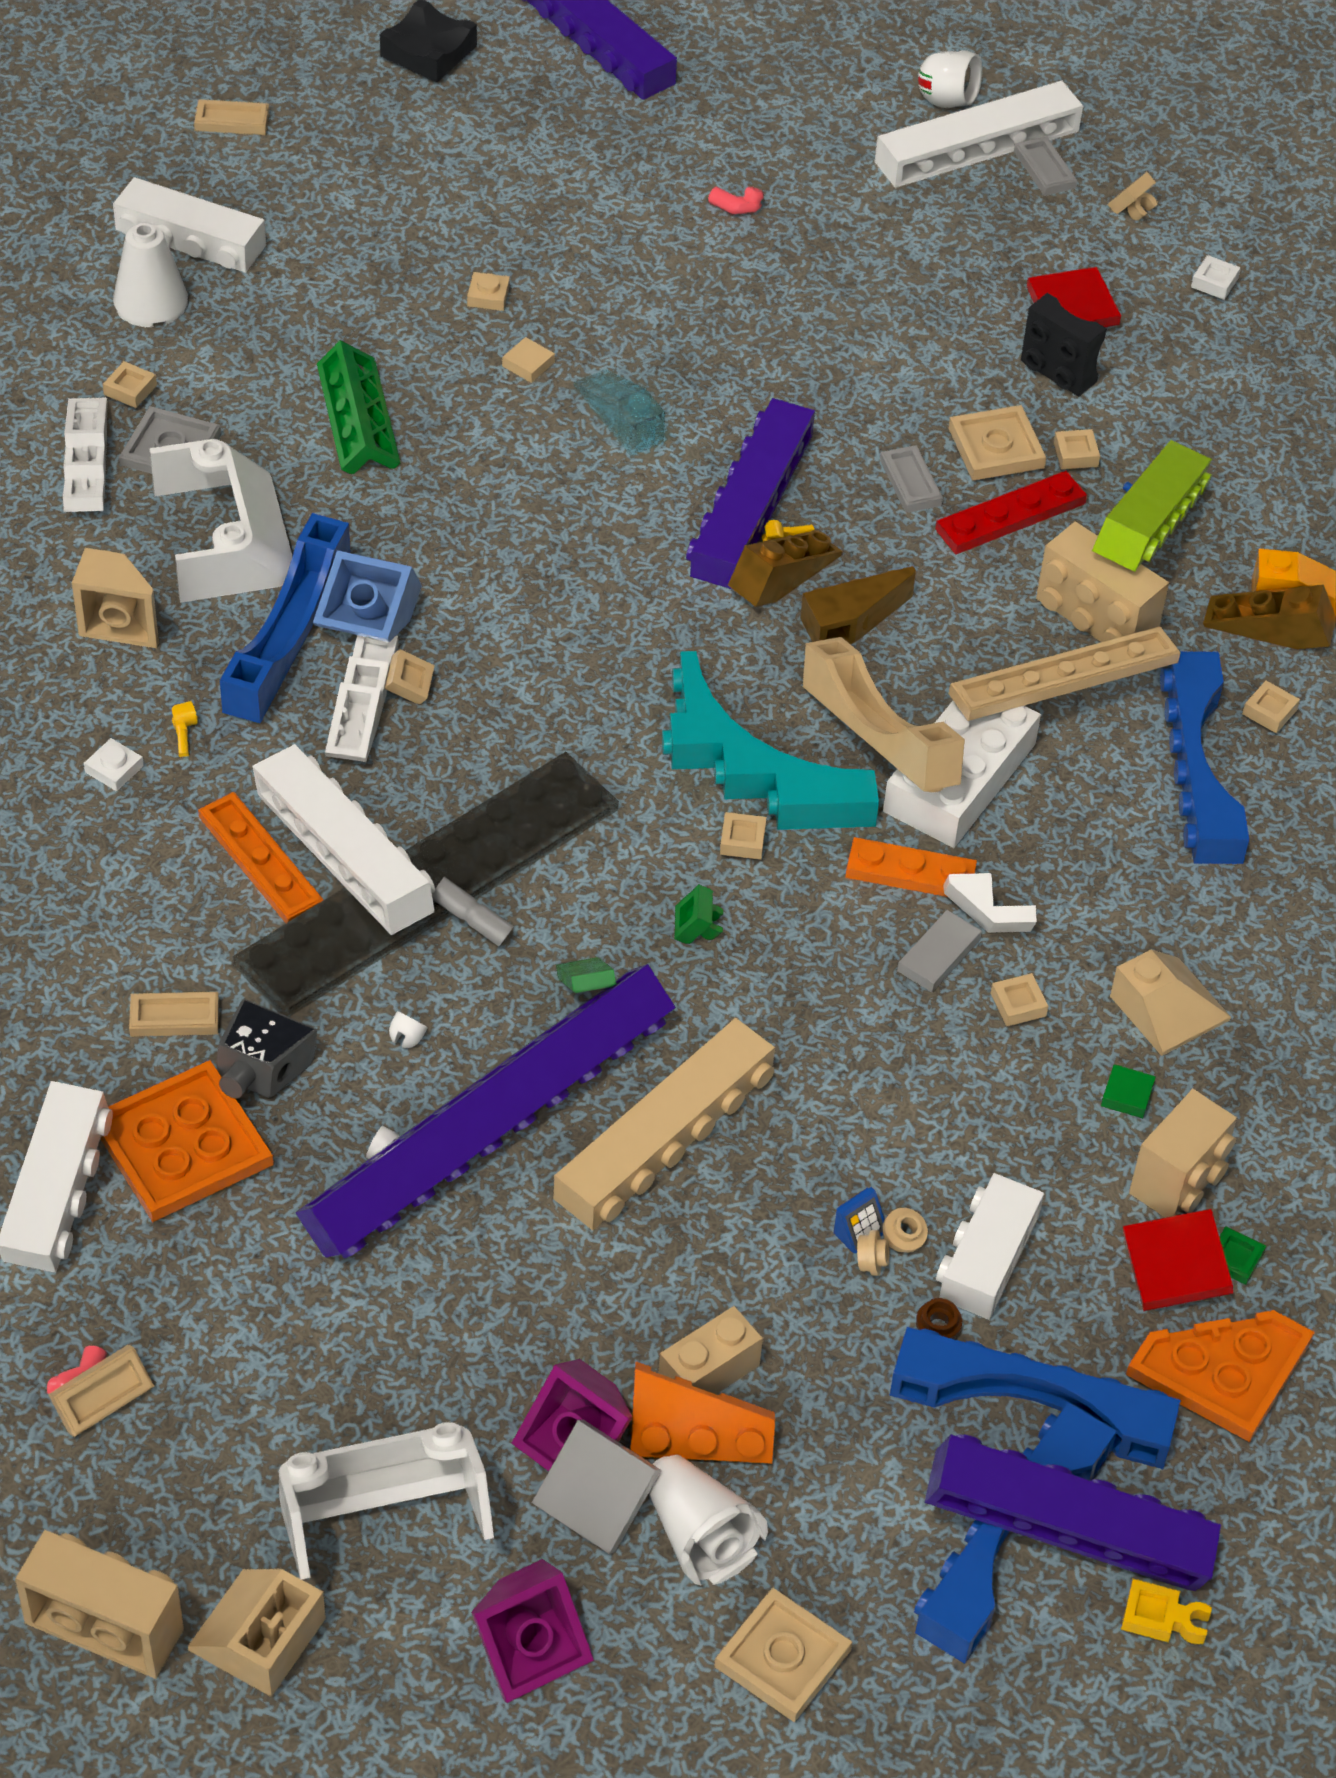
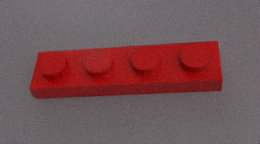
M1063 471L936 521L935 530L955 555L1082 506L1086 504L1087 494L1067 471Z

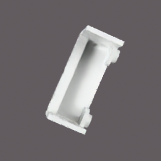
M216 439L149 448L155 496L232 485L241 520L222 524L215 529L212 535L214 549L175 555L180 603L283 586L293 556L269 472L223 441Z
M445 1422L436 1425L434 1428L317 1453L303 1452L291 1456L279 1469V1497L283 1519L300 1580L310 1578L302 1523L465 1488L484 1540L494 1538L486 1472L470 1431L456 1423Z

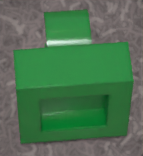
M698 884L675 906V940L684 944H690L699 935L707 940H713L723 932V927L712 922L723 915V909L713 904V890Z

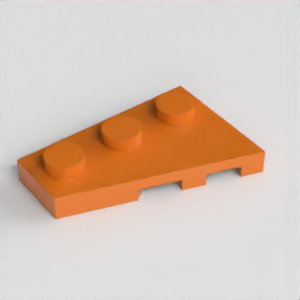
M635 1361L631 1451L641 1457L662 1458L680 1455L685 1459L772 1464L775 1412L724 1393L716 1395L692 1386V1382L678 1376L672 1379L651 1371V1367Z

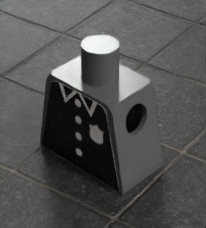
M243 999L218 1045L217 1071L222 1077L219 1081L221 1090L231 1098L241 1097L247 1089L265 1097H273L314 1061L317 1029L247 999Z

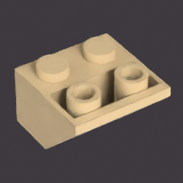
M243 1569L190 1642L188 1651L272 1697L326 1619L324 1592L283 1569Z

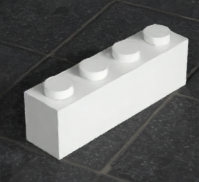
M135 177L113 203L115 228L117 231L126 235L131 227L139 223L156 225L163 231L169 248L187 253L195 258L200 257L218 263L225 268H233L246 273L266 247L265 219Z
M54 1081L50 1082L0 1232V1255L3 1262L56 1273L61 1259L66 1260L68 1258L73 1243V1233L70 1230L74 1218L82 1216L86 1204V1191L83 1190L88 1176L93 1177L98 1168L100 1153L97 1147L101 1136L108 1135L112 1124L113 1112L108 1108L103 1091Z

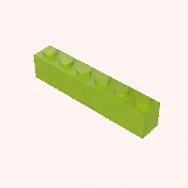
M1170 440L1107 515L1092 551L1134 572L1144 560L1151 562L1157 549L1162 548L1168 535H1172L1178 522L1183 521L1189 508H1193L1199 495L1204 494L1212 477V474L1207 472L1212 459Z

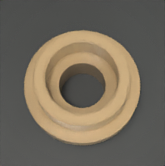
M895 1209L885 1218L883 1223L884 1239H888L889 1247L897 1252H914L927 1239L928 1229L926 1222L918 1212L912 1209ZM901 1223L906 1224L913 1234L905 1233L901 1228Z
M870 1230L869 1235H859L857 1258L861 1272L870 1271L872 1276H880L881 1267L889 1266L888 1239H881L878 1230Z

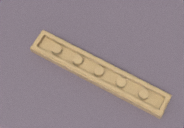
M1161 626L954 682L950 684L948 694L967 721L1172 665L1178 663L1181 652Z

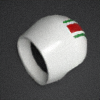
M966 50L958 52L941 51L932 54L924 60L918 73L920 91L930 103L941 108L971 105L976 100L980 90L982 62L978 54ZM968 65H970L969 84L964 93L965 75Z

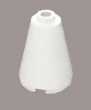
M139 223L127 231L113 296L114 306L120 318L132 325L141 327H154L153 323L165 321V324L171 323L184 313L188 305L187 290L163 231L158 226L150 223Z
M665 1456L656 1460L653 1465L661 1469V1472L649 1491V1495L685 1575L694 1584L701 1585L700 1580L709 1579L715 1585L740 1573L757 1556L758 1553L753 1547L761 1536L765 1541L768 1534L767 1520L756 1507L682 1456Z

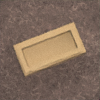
M200 99L198 100L194 121L195 131L266 135L270 112L269 104Z
M218 992L131 994L130 1037L218 1034Z
M126 1345L48 1395L68 1433L75 1437L153 1388L154 1385L135 1348L131 1345Z

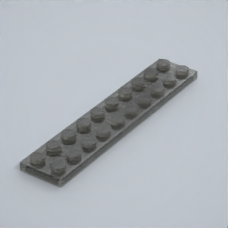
M564 752L405 851L411 863L419 871L425 870L429 874L435 888L445 876L472 897L478 899L618 811L619 801L567 752ZM345 887L232 956L233 966L278 1013L290 1017L448 918L452 913L433 900L434 913L390 935Z

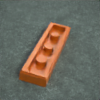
M235 792L198 809L201 821L288 927L324 908V899Z

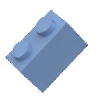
M337 550L313 624L318 627L390 642L410 622L422 585L411 566Z

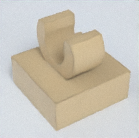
M1146 172L1107 205L1116 214H1119L1128 207L1130 217L1138 221L1147 214L1145 210L1150 211L1158 205L1154 196L1146 192L1156 182Z

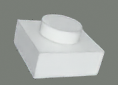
M1207 255L1194 274L1191 287L1225 300L1238 280L1241 268Z
M112 738L84 762L85 773L115 791H118L144 766L141 755Z

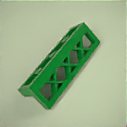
M339 340L317 363V368L341 470L349 474H355L369 459L394 469L400 464V458L375 358Z

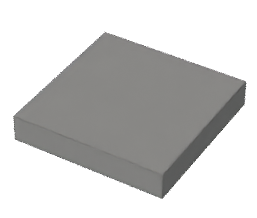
M149 406L120 454L119 463L121 466L152 474L149 448L207 439L218 440L221 434V425Z
M578 1420L534 1497L532 1504L608 1554H613L646 1499L661 1469L585 1420Z

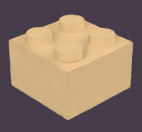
M1192 1088L1141 1144L1129 1194L1165 1218L1180 1215L1183 1211L1191 1213L1201 1201L1204 1187L1208 1183L1215 1186L1225 1175L1229 1167V1163L1225 1159L1236 1142V1138L1232 1134L1237 1117Z

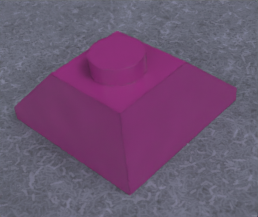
M581 1359L554 1365L511 1444L550 1471L578 1420H585L619 1442L632 1419V1415L613 1382Z
M543 1559L499 1579L471 1612L500 1693L506 1703L594 1661L563 1572Z

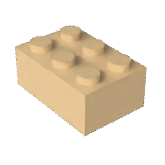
M1076 521L1045 546L1036 599L1046 609L1057 612L1071 621L1078 630L1086 631L1101 642L1160 626L1169 586L1167 580L1142 564L1134 572L1093 552L1092 549L1098 536Z
M44 1530L15 1578L25 1624L155 1679L184 1630L178 1585L170 1577L156 1570L145 1572L133 1567L125 1558L116 1553L105 1552V1554L90 1549L79 1538L70 1534L63 1533L59 1536Z

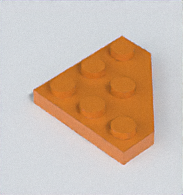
M1275 1310L1256 1313L1255 1318L1231 1322L1230 1318L1198 1323L1194 1324L1193 1329L1169 1333L1168 1329L1153 1331L1148 1334L1131 1360L1126 1375L1152 1390H1158L1169 1397L1180 1399V1405L1240 1438L1251 1442L1312 1342L1315 1332Z

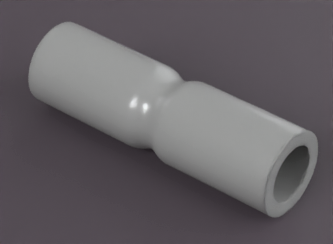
M445 876L435 888V892L432 893V898L435 902L459 919L466 920L470 927L498 947L514 927L485 905L477 903L474 897Z

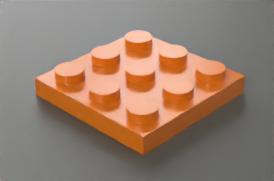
M211 1060L108 1106L113 1112L112 1124L108 1135L101 1136L100 1139L152 1223L274 1165L272 1153L236 1098L227 1096L221 1090L219 1081L222 1077Z

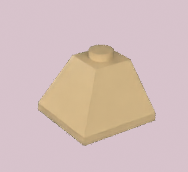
M1151 949L1116 968L1110 997L1161 1056L1221 1026L1231 1019V1016L1178 957Z

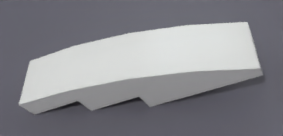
M107 398L68 399L64 433L66 446L64 457V512L103 511L106 480Z
M357 635L353 656L349 657L344 683H340L325 750L326 757L367 761L387 694V690L384 688L391 658L398 650V636H395L390 642Z

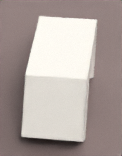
M991 873L949 874L943 885L944 894L988 933L1031 932L1037 922L1036 905L993 906Z

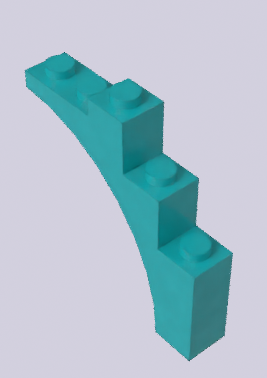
M680 651L679 668H672L673 692H680L681 699H675V713H670L669 730H662L663 755L670 754L672 769L714 768L715 785L722 784L724 800L767 798L768 815H775L777 830L876 827L879 797L875 770L843 769L808 762L783 753L755 738L731 719L713 697L702 675L697 651Z

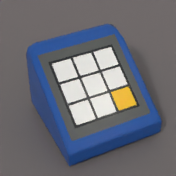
M872 1187L866 1188L836 1210L833 1233L855 1254L857 1253L859 1235H869L870 1230H878L880 1237L883 1236V1223L885 1219L876 1191Z

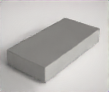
M1047 136L1015 144L1014 153L1044 196L1076 189L1077 179Z
M917 445L881 452L880 462L905 513L942 506L943 497Z
M946 910L898 962L897 971L930 992H933L980 941L982 931Z

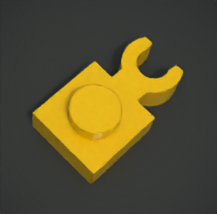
M1132 1579L1121 1630L1169 1642L1171 1632L1176 1631L1189 1643L1204 1644L1207 1629L1194 1626L1190 1620L1199 1619L1208 1622L1212 1607L1202 1602H1192L1186 1606L1178 1604L1180 1591Z

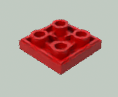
M1097 267L1029 277L1027 280V289L1034 303L1046 293H1049L1058 299L1064 309L1078 318L1097 322L1104 327L1120 325L1121 314Z
M1212 1209L1123 1226V1236L1143 1311L1233 1294V1283Z

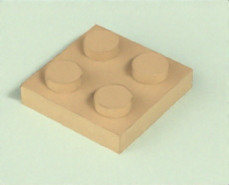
M1022 405L950 417L948 428L972 481L1045 468L1046 456Z
M772 1587L717 1655L714 1667L795 1723L851 1652L853 1642Z

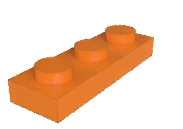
M854 837L845 878L948 897L944 894L943 887L948 875L975 874L977 860Z

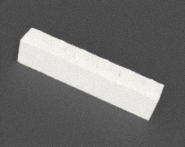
M1058 81L879 135L877 137L875 163L895 188L1014 152L1016 143L1045 136L1049 140L1079 132L1083 105L1063 81Z
M294 744L252 766L257 793L260 798L390 935L434 913L432 893L435 892V887L429 874L425 870L419 871L411 863L408 854L401 846L396 848L382 826L378 823L373 824L366 817L361 805L356 800L350 801L343 794L339 783L334 778L329 779L321 771L318 762L313 756L307 757Z

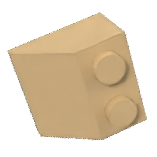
M85 548L72 581L79 636L157 648L159 638L153 588L125 554Z

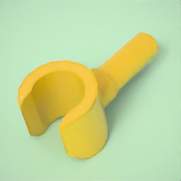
M770 520L765 525L762 542L814 530V526L783 527L780 521Z
M192 701L172 707V723L178 737L179 757L189 756L187 727L198 724Z

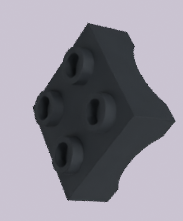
M417 0L407 15L397 25L386 28L380 33V57L434 82L441 80L477 47L476 23L469 20L450 18L439 12L430 2L425 0Z
M1046 293L1028 309L1020 361L1025 363L1032 371H1038L1054 381L1060 388L1067 389L1080 397L1097 383L1099 375L1097 372V358L1105 339L1107 328L1097 322L1083 320L1072 315L1062 307L1056 297Z

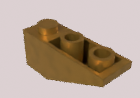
M815 530L745 545L728 586L755 607L774 603L838 559L843 551L831 543V538L828 535Z
M913 566L890 570L886 573L854 579L849 582L817 588L803 593L800 619L812 642L842 637L849 644L858 641L913 597L916 570Z
M1324 585L1300 586L1210 596L1203 625L1206 628L1292 649H1307L1330 646L1336 624V615Z

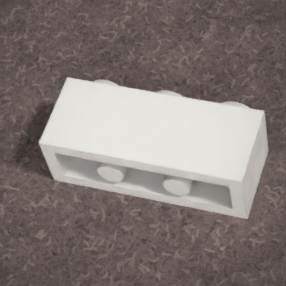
M993 1173L986 1189L978 1187L970 1206V1212L974 1213L970 1223L966 1221L961 1222L953 1241V1246L957 1247L953 1257L945 1255L936 1276V1281L942 1283L939 1298L950 1300L956 1307L988 1320L991 1319L1039 1218L1044 1192Z

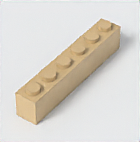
M734 1018L554 1175V1200L591 1230L597 1228L604 1220L606 1222L613 1221L621 1213L625 1202L635 1193L641 1195L646 1192L652 1185L658 1172L665 1166L668 1168L675 1166L683 1157L686 1148L696 1139L698 1141L704 1140L712 1132L716 1121L725 1113L731 1115L736 1112L742 1105L747 1093L754 1087L760 1089L769 1082L774 1073L775 1047L740 1020Z

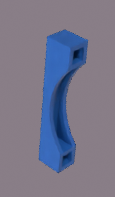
M314 513L311 514L297 539L285 581L267 620L254 639L243 649L234 653L220 679L222 713L256 723L262 722L314 625L313 620L337 550L350 553L349 523Z
M1180 651L1178 663L1161 669L1160 687L1162 692H1168L1169 698H1166L1165 720L1173 724V729L1170 730L1169 747L1170 752L1177 753L1178 757L1174 764L1175 784L1182 785L1183 790L1179 794L1180 816H1187V823L1184 826L1183 833L1184 847L1192 849L1194 864H1243L1249 843L1245 808L1215 778L1206 761L1201 744V729L1207 718L1218 707L1224 683L1219 652Z
M906 1327L893 1372L889 1395L934 1408L955 1400L979 1396H1009L1031 1400L1060 1411L1069 1402L1117 1430L1112 1452L1117 1457L1160 1469L1164 1468L1181 1401L1180 1399L1169 1397L1158 1390H1142L1124 1385L1113 1378H1097L1076 1372L1068 1366H1052L1031 1360L1023 1354H1007L986 1348L978 1342H962L941 1336L929 1329L917 1330Z
M1068 1402L1058 1417L1054 1414L1048 1416L1038 1434V1438L1041 1441L1034 1450L1027 1447L1023 1454L1029 1461L1044 1466L1050 1464L1060 1465L1068 1468L1072 1475L1090 1481L1093 1480L1111 1454L1117 1430ZM975 1520L969 1528L964 1540L968 1544L961 1554L952 1552L944 1563L939 1577L943 1579L937 1588L933 1590L928 1587L921 1595L914 1609V1613L919 1615L915 1633L964 1664L990 1629L995 1609L992 1588L993 1563L1005 1538L1011 1532Z

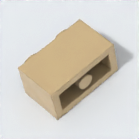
M733 1306L662 1351L659 1358L658 1373L672 1379L678 1376L691 1381L694 1387L717 1394L760 1366L763 1338L737 1308Z

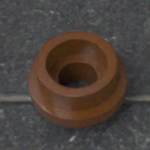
M934 1298L919 1309L916 1317V1327L918 1330L929 1329L941 1336L955 1339L962 1328V1316L956 1305L950 1300ZM934 1319H941L947 1325L940 1326L932 1323L931 1321Z

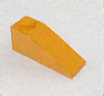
M1259 548L1251 579V592L1324 585L1336 615V570L1299 552Z

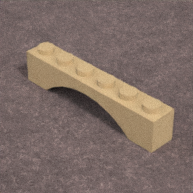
M842 637L806 643L803 688L924 792H939L943 788L961 784L965 743L963 737L945 722L916 726L899 717L887 705L868 673L861 653Z

